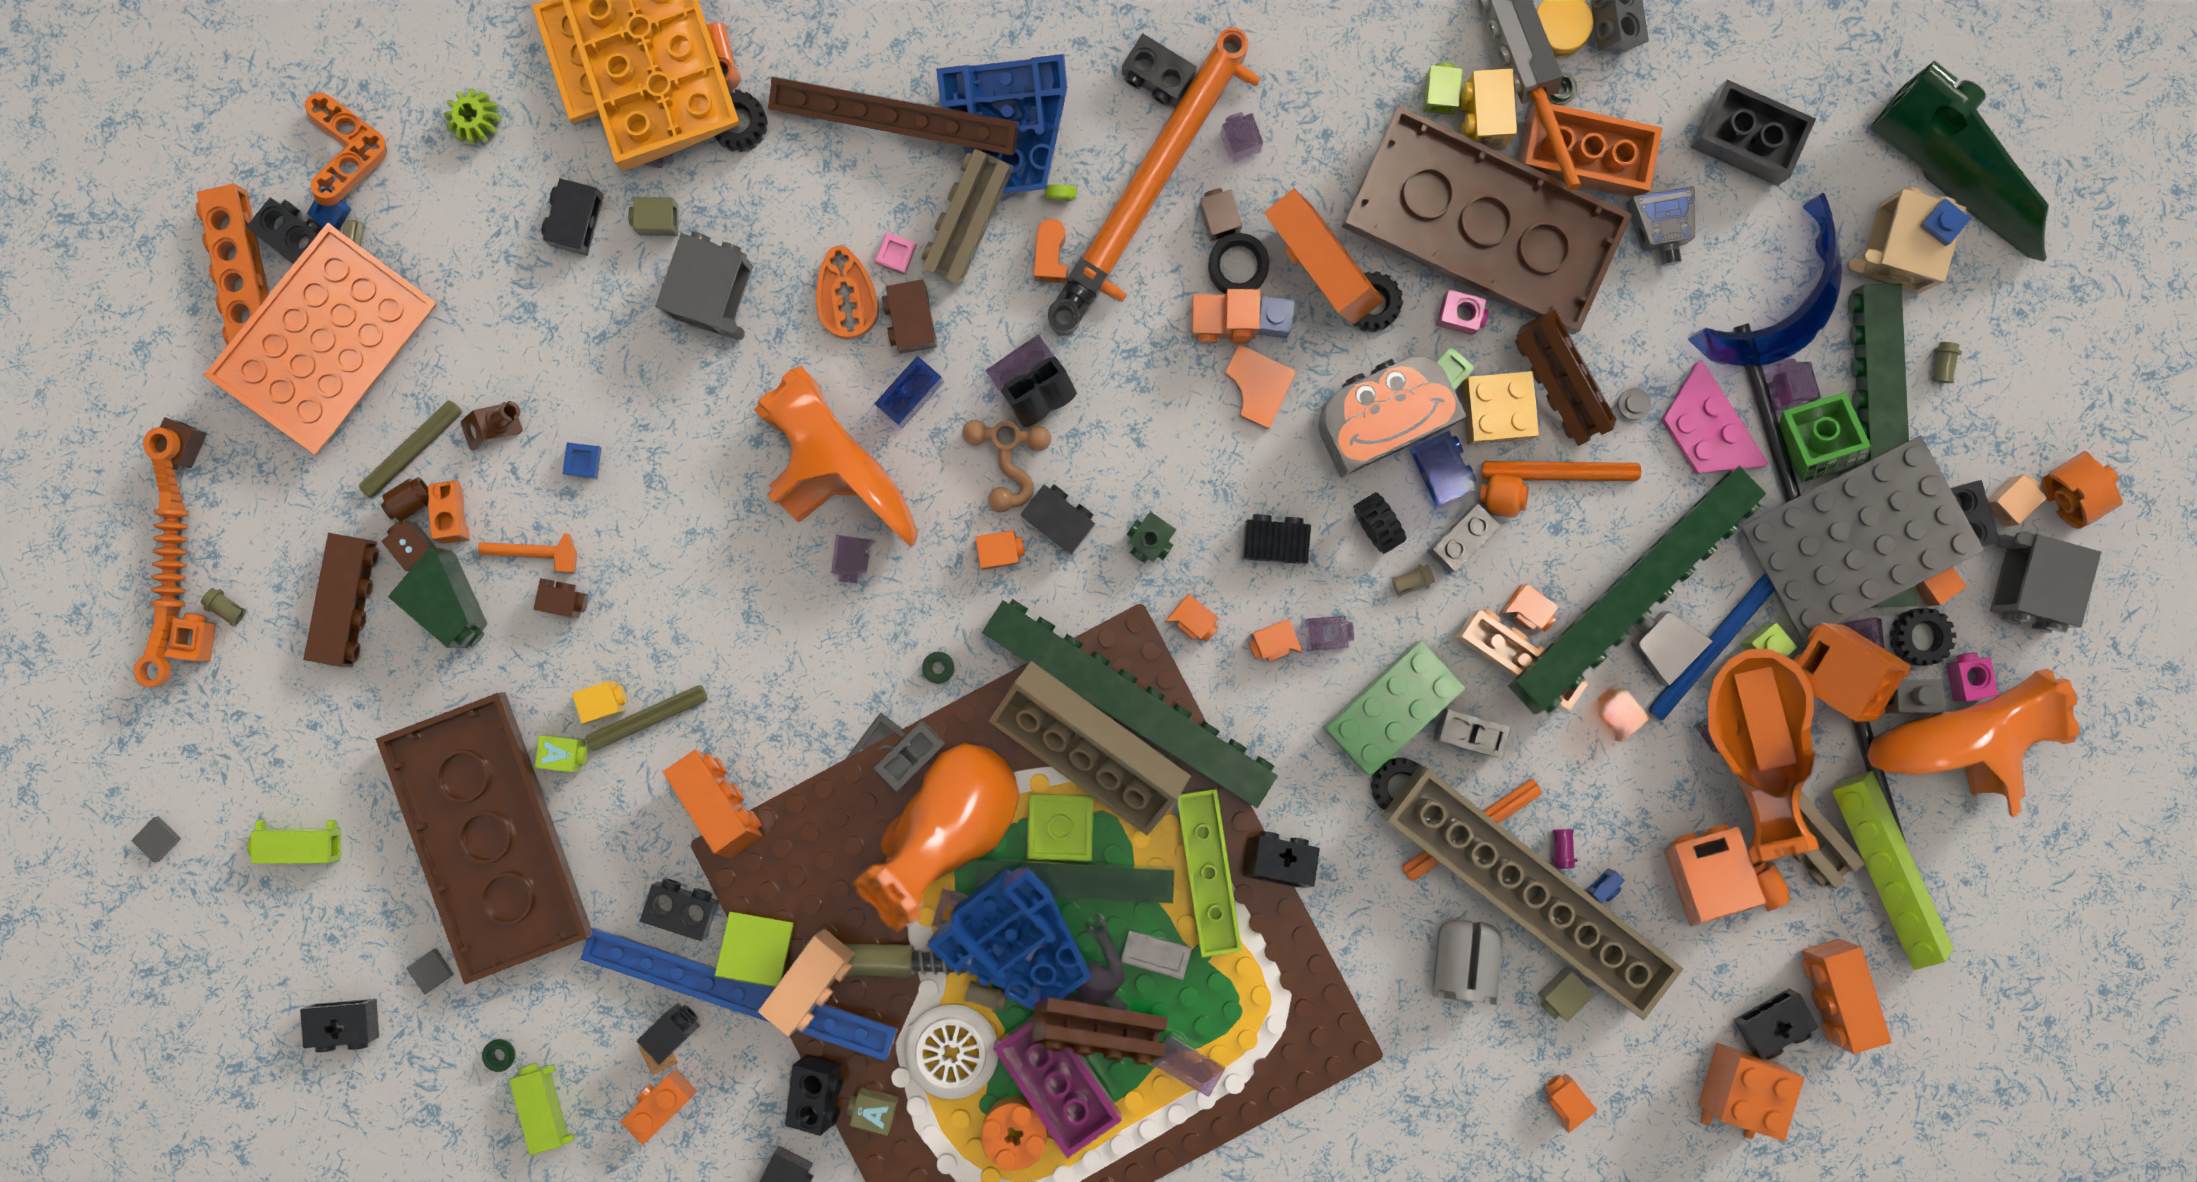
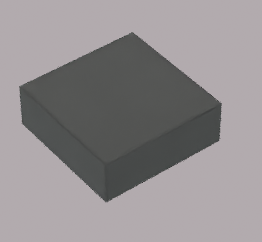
M158 816L153 817L131 841L153 863H156L181 838Z
M436 948L406 968L424 995L454 975Z

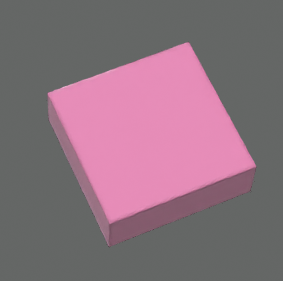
M886 232L875 263L906 274L917 245L912 241Z

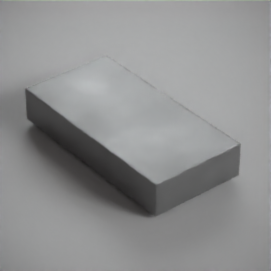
M1129 929L1120 961L1183 980L1192 947Z

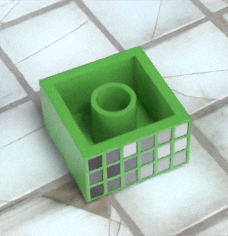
M1846 392L1782 411L1779 424L1787 450L1802 483L1866 463L1871 445Z

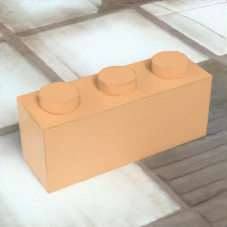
M823 929L813 936L759 1009L758 1013L787 1037L796 1030L803 1032L815 1017L811 1014L815 1006L822 1007L832 995L833 991L830 989V986L835 980L840 982L852 968L848 962L855 953L826 929Z

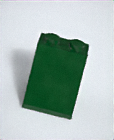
M430 547L388 595V598L447 648L474 647L483 638L484 632L482 630L488 625L456 554L451 550Z

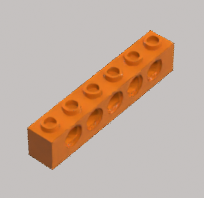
M234 183L196 192L199 202L196 203V212L204 226L205 234L202 235L205 249L210 254L212 264L209 265V273L217 287L218 296H216L215 301L218 311L223 315L225 327L222 328V334L227 345L269 295L257 235L246 228L253 219L248 192ZM229 216L228 226L222 229L221 223L223 219ZM236 247L235 257L228 260L229 251ZM242 278L243 285L240 290L235 292L234 285L238 279ZM249 309V318L242 323L241 315L243 311Z

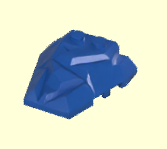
M1064 54L974 66L962 65L936 68L939 97L943 108L1019 122L1014 155L979 149L1014 166L1002 194L1046 189L1068 89ZM962 146L966 155L968 152L973 154L974 149H976Z
M1017 868L1013 872L1008 869L1003 870L956 905L951 911L950 919L937 929L927 944L949 968L960 972L962 968L978 976L977 982L985 986L990 982L1005 990L1004 996L1033 1011L1035 1002L1045 998L1061 1000L1088 981L1091 976L1051 891L1028 868Z

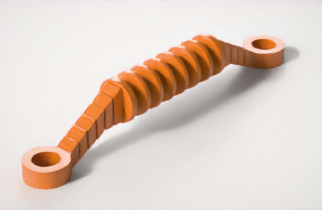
M161 427L149 430L143 440V448L146 454L151 457L160 492L159 507L154 509V514L164 518L163 522L154 524V527L163 530L164 534L153 537L154 541L163 543V547L153 549L152 551L154 554L163 556V560L152 562V566L162 569V573L151 576V579L162 582L161 586L151 588V592L160 594L161 598L150 601V606H154L155 623L151 629L150 639L147 642L144 654L137 660L133 670L136 681L144 687L162 686L170 678L171 666L168 660L163 657L170 638L172 620L178 617L177 615L181 607H185V602L175 599V595L186 593V589L176 586V582L186 580V576L177 574L176 570L187 567L186 563L177 560L178 556L187 554V551L178 548L177 544L188 541V538L178 535V531L188 529V525L178 522V518L189 516V511H186L183 503H181L182 498L177 486V480L174 478L175 473L171 459L178 454L181 444L177 433L171 429ZM165 436L167 447L160 453L156 443L159 437ZM152 662L158 668L157 676L153 680L147 675V668Z

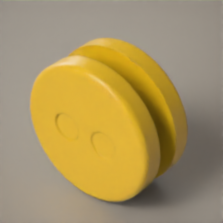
M1543 0L1537 8V13L1555 57H1567L1574 54L1591 35L1593 14L1589 5L1584 0Z

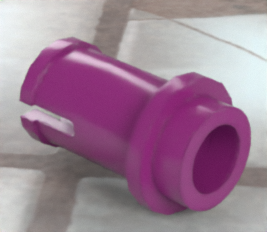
M1553 829L1555 858L1552 859V862H1555V868H1575V862H1578V858H1574V829Z

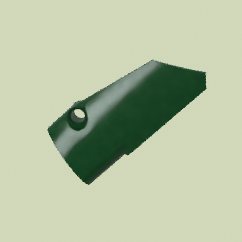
M1935 60L1932 61L1900 88L1872 123L1870 129L1922 168L1925 178L1930 183L1954 199L1956 203L1966 207L1970 214L2028 258L2044 262L2047 259L2045 252V227L2049 204L2017 166L1977 111L1986 98L1985 91L1979 85L1969 80L1961 81L1955 88L1954 85L1958 78Z

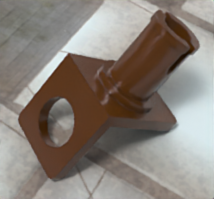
M507 401V403L503 402L500 405L473 410L462 419L460 423L469 449L471 451L476 450L488 440L521 433L523 429L518 418L520 416L518 405L512 401ZM471 423L475 428L476 438L472 435Z

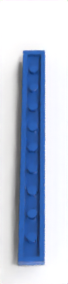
M592 928L594 935L587 938L581 960L769 1022L758 1011L775 988L716 978L715 967L597 928ZM824 1004L822 1007L815 1006L811 1012L815 1017L803 1032L796 1030L797 1032L887 1061L898 1028Z

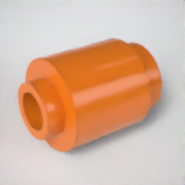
M1766 861L1753 863L1752 865L1766 902L1763 904L1766 910H1775L1790 901L1788 895L1790 890L1774 862L1766 863Z

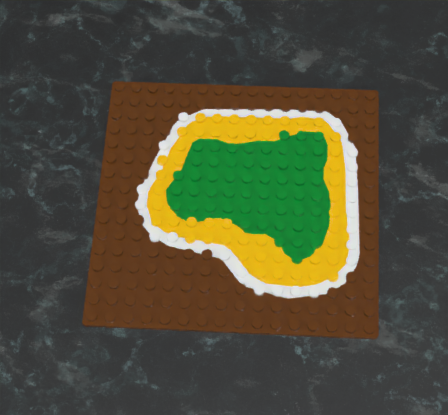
M1137 604L1075 637V639L1083 643L1080 648L1083 652L1091 656L1096 651L1110 660L1107 667L1116 673H1119L1121 668L1138 678L1135 685L1146 691L1148 686L1165 695L1162 700L1163 703L1171 708L1177 703L1193 713L1190 720L1199 726L1203 721L1206 722L1143 604ZM1028 662L903 728L901 731L906 735L901 737L894 733L751 809L761 822L762 826L758 829L763 837L734 857L727 858L714 854L703 836L691 842V849L727 918L730 911L794 923L783 977L802 953V942L811 941L813 936L823 929H826L843 944L913 945L914 952H917L919 949L922 952H929L931 949L927 946L928 941L937 929L950 919L951 911L956 905L1003 870L1008 869L1013 872L1017 868H1028L1051 891L1091 974L1088 981L1061 1000L1167 1017V1030L1159 1033V1043L1166 1044L1165 1057L1153 1060L1152 1065H1137L1133 1063V1058L1123 1057V1060L1120 1061L1103 1059V1054L1093 1052L1092 1056H1084L1121 1111L1122 1121L1068 1159L1048 1131L1045 1150L1034 1164L1020 1170H1002L987 1157L983 1150L981 1131L984 1119L991 1106L998 1100L1008 1096L1026 1097L1000 1058L998 1057L996 1069L990 1080L976 1093L959 1099H944L929 1094L913 1080L905 1061V1042L914 1022L928 1010L941 1005L958 1004L977 1011L990 1023L997 1039L1034 1015V1011L1010 998H1007L1003 1012L997 1010L996 1013L992 1012V1008L966 1002L965 997L970 982L974 981L981 984L977 982L978 976H969L967 973H961L958 976L956 972H950L947 976L944 972H939L937 975H934L933 972H927L923 975L922 972L916 971L912 978L845 976L840 982L835 980L830 986L833 993L825 1004L898 1028L887 1061L797 1031L790 1035L801 1058L809 1054L842 1063L841 1076L843 1077V1086L837 1099V1107H839L840 1112L835 1125L865 1182H1154L1378 1062L1383 1057L1381 1048L1295 887L1243 877L1248 838L1259 836L1260 832L1264 831L1252 806L1100 708L1098 709L1191 775L1181 793L1217 789L1242 951L1201 957L1177 800L1149 835L1146 836L1094 798L1092 861L1027 859L1029 794L1091 796L988 722L1014 682L1028 666ZM924 721L946 745L908 783L896 792L873 769L892 751L889 748H878L883 745H890L895 748L920 722ZM962 743L991 748L1007 761L1016 776L1019 799L1013 822L995 849L933 882L923 894L921 914L911 924L906 925L897 932L880 919L879 912L871 903L865 902L860 897L853 882L873 865H883L889 859L883 853L881 846L884 832L888 824L903 813L907 804L919 791L926 772L939 754ZM1129 929L1192 947L1184 979L1181 980L1122 963L1120 960ZM990 982L987 985L988 987L999 989L998 986ZM948 1025L946 1027L949 1037L953 1038L956 1027ZM960 1027L957 1040H961L968 1031ZM942 1028L934 1030L942 1040H945ZM931 1036L927 1037L926 1043L940 1046ZM970 1036L963 1045L967 1046L977 1042L973 1036ZM946 1045V1051L943 1056L957 1060L956 1055L959 1048H951L950 1045ZM923 1049L924 1057L938 1054L937 1052ZM972 1049L965 1053L979 1056V1049ZM963 1059L971 1069L976 1067V1062ZM940 1060L927 1062L926 1065L931 1070ZM942 1065L934 1074L943 1078L945 1065ZM957 1065L960 1077L967 1076L968 1073L960 1065ZM949 1067L947 1080H956L952 1067ZM861 1087L899 1097L888 1136L850 1126L852 1116L847 1115L848 1105L851 1096H857ZM1011 1127L1009 1130V1136L1014 1135L1015 1138L1020 1137L1021 1130L1015 1131L1014 1128Z

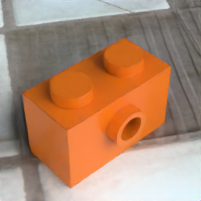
M675 1068L655 1088L649 1084L636 1097L640 1103L620 1122L644 1145L696 1094L697 1090Z

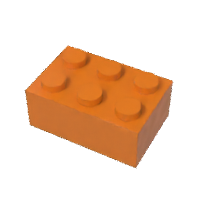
M695 749L662 771L714 854L732 858L763 837L758 829L762 826L760 820L752 810L747 812L741 802L745 799L736 784L730 785L724 776L728 771L718 757L713 758L711 754H705Z
M1838 938L1802 949L1804 960L1801 961L1802 968L1808 979L1811 978L1814 987L1811 996L1816 1008L1821 1010L1824 1022L1821 1023V1028L1825 1038L1852 1054L1892 1043L1862 947Z

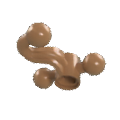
M978 420L967 422L962 430L964 440L970 445H979L985 440L993 441L999 448L998 462L1002 473L1021 485V491L1018 494H1012L1010 490L1004 487L993 489L988 497L990 507L994 511L1005 512L1011 507H1019L1026 504L1033 495V481L1026 472L1011 463L1012 449L1016 448L1020 443L1028 444L1034 451L1047 449L1051 443L1049 430L1042 426H1034L1029 431H1021L1015 423L1010 421H1001L994 428L986 427L985 424ZM1009 426L1014 429L1016 437L1011 444L1003 445L998 439V433L1001 428Z

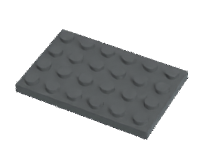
M1921 435L1739 526L1801 641L1806 640L1810 632L1816 626H1820L1821 623L1838 624L1985 551Z

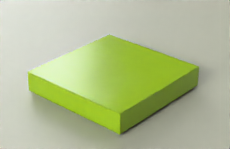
M1029 794L1027 859L1092 861L1094 797L1089 795Z
M729 911L715 977L776 988L783 978L794 923Z

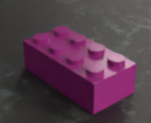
M1032 1015L994 1042L993 1050L1068 1159L1122 1121V1113L1084 1056L1073 1054V1049L1063 1048V1051H1047L1043 1049V1044L1031 1043L1034 1016Z

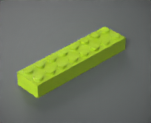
M1217 789L1181 793L1177 799L1201 957L1241 952V940Z

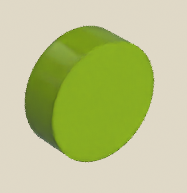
M1047 185L1045 198L1056 201H1073L1077 199V186Z

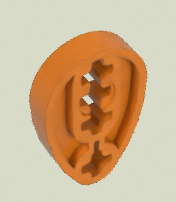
M837 245L832 247L827 252L819 271L816 289L817 313L821 323L831 334L842 339H856L867 334L877 322L879 303L870 276L860 260L845 246ZM842 253L844 258H849V261L844 263L843 277L838 266L832 264V261L837 260V254ZM847 284L849 289H854V293L849 294V300L852 305H857V309L852 310V317L854 320L859 321V324L854 325V331L852 332L847 327H842V323L847 322L846 313L840 311V308L845 306V301L841 295H837V292L842 291V285Z

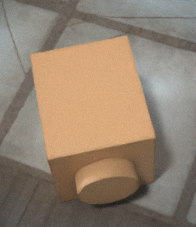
M2019 475L2010 477L1988 499L1991 512L2007 527L2020 525L2047 497L2040 491L2041 486L2035 479Z

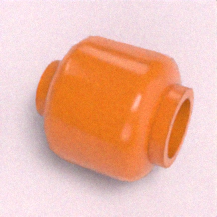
M1494 474L1491 476L1488 484H1482L1480 502L1486 503V511L1490 515L1514 518L1519 515L1520 511L1526 510L1529 486L1524 485L1523 479L1519 476Z

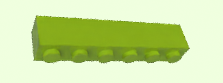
M1873 770L1842 779L1832 792L1913 970L1946 962L1954 948Z

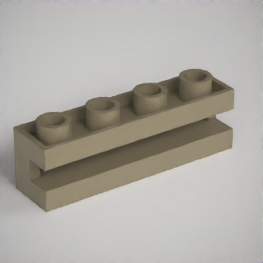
M974 149L973 154L967 153L961 166V171L964 172L959 184L956 182L953 184L947 200L951 201L946 213L942 212L935 224L934 230L938 231L933 243L929 241L921 257V259L925 260L923 269L937 273L955 284L963 283L1014 169L1013 165L979 149Z
M1801 791L1799 807L1802 819L1809 832L1816 837L1819 849L1792 856L1798 862L1802 860L1811 869L1808 872L1809 876L1819 886L1825 885L1837 889L1846 881L1843 876L1847 872H1856L1865 862ZM1745 797L1743 800H1744V802L1748 805L1747 800H1746V797Z

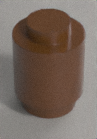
M416 477L413 480L409 478L382 495L384 502L381 503V507L391 520L396 518L399 521H404L428 505L429 487L420 477Z

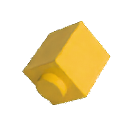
M606 681L572 693L581 724L591 723L626 711L624 706L627 703L626 693L622 685H617V681Z

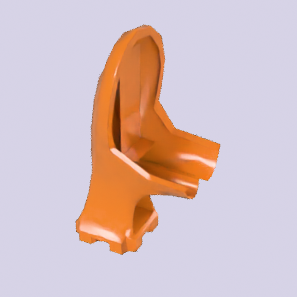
M801 365L795 369H790L781 378L779 386L772 392H766L758 400V405L754 409L773 429L780 430L786 434L791 443L790 462L787 468L769 485L772 490L767 494L773 503L776 504L778 502L799 523L832 495L860 496L912 548L916 544L918 530L905 499L882 466L843 428L828 406L822 394L821 386Z
M1747 649L1729 658L1716 673L1708 699V732L1716 749L1723 756L1727 766L1743 790L1753 818L1754 835L1747 848L1752 863L1819 849L1817 839L1807 829L1799 807L1802 787L1812 775L1815 760L1810 728L1814 714L1813 687L1796 661L1772 649Z
M962 743L942 752L926 772L921 788L907 804L903 813L888 824L881 841L883 853L889 859L883 865H873L853 882L860 897L877 909L880 919L888 927H892L898 932L906 925L911 924L921 914L923 894L933 882L963 865L984 856L998 846L1013 822L1019 799L1016 776L1007 761L989 747L970 743Z

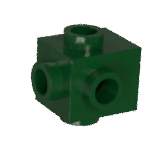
M1150 511L1143 522L1137 519L1126 535L1131 538L1127 545L1132 548L1129 553L1144 564L1148 559L1153 563L1157 558L1164 560L1174 546L1169 540L1177 529ZM1152 535L1155 537L1156 543L1148 545L1144 541V537Z

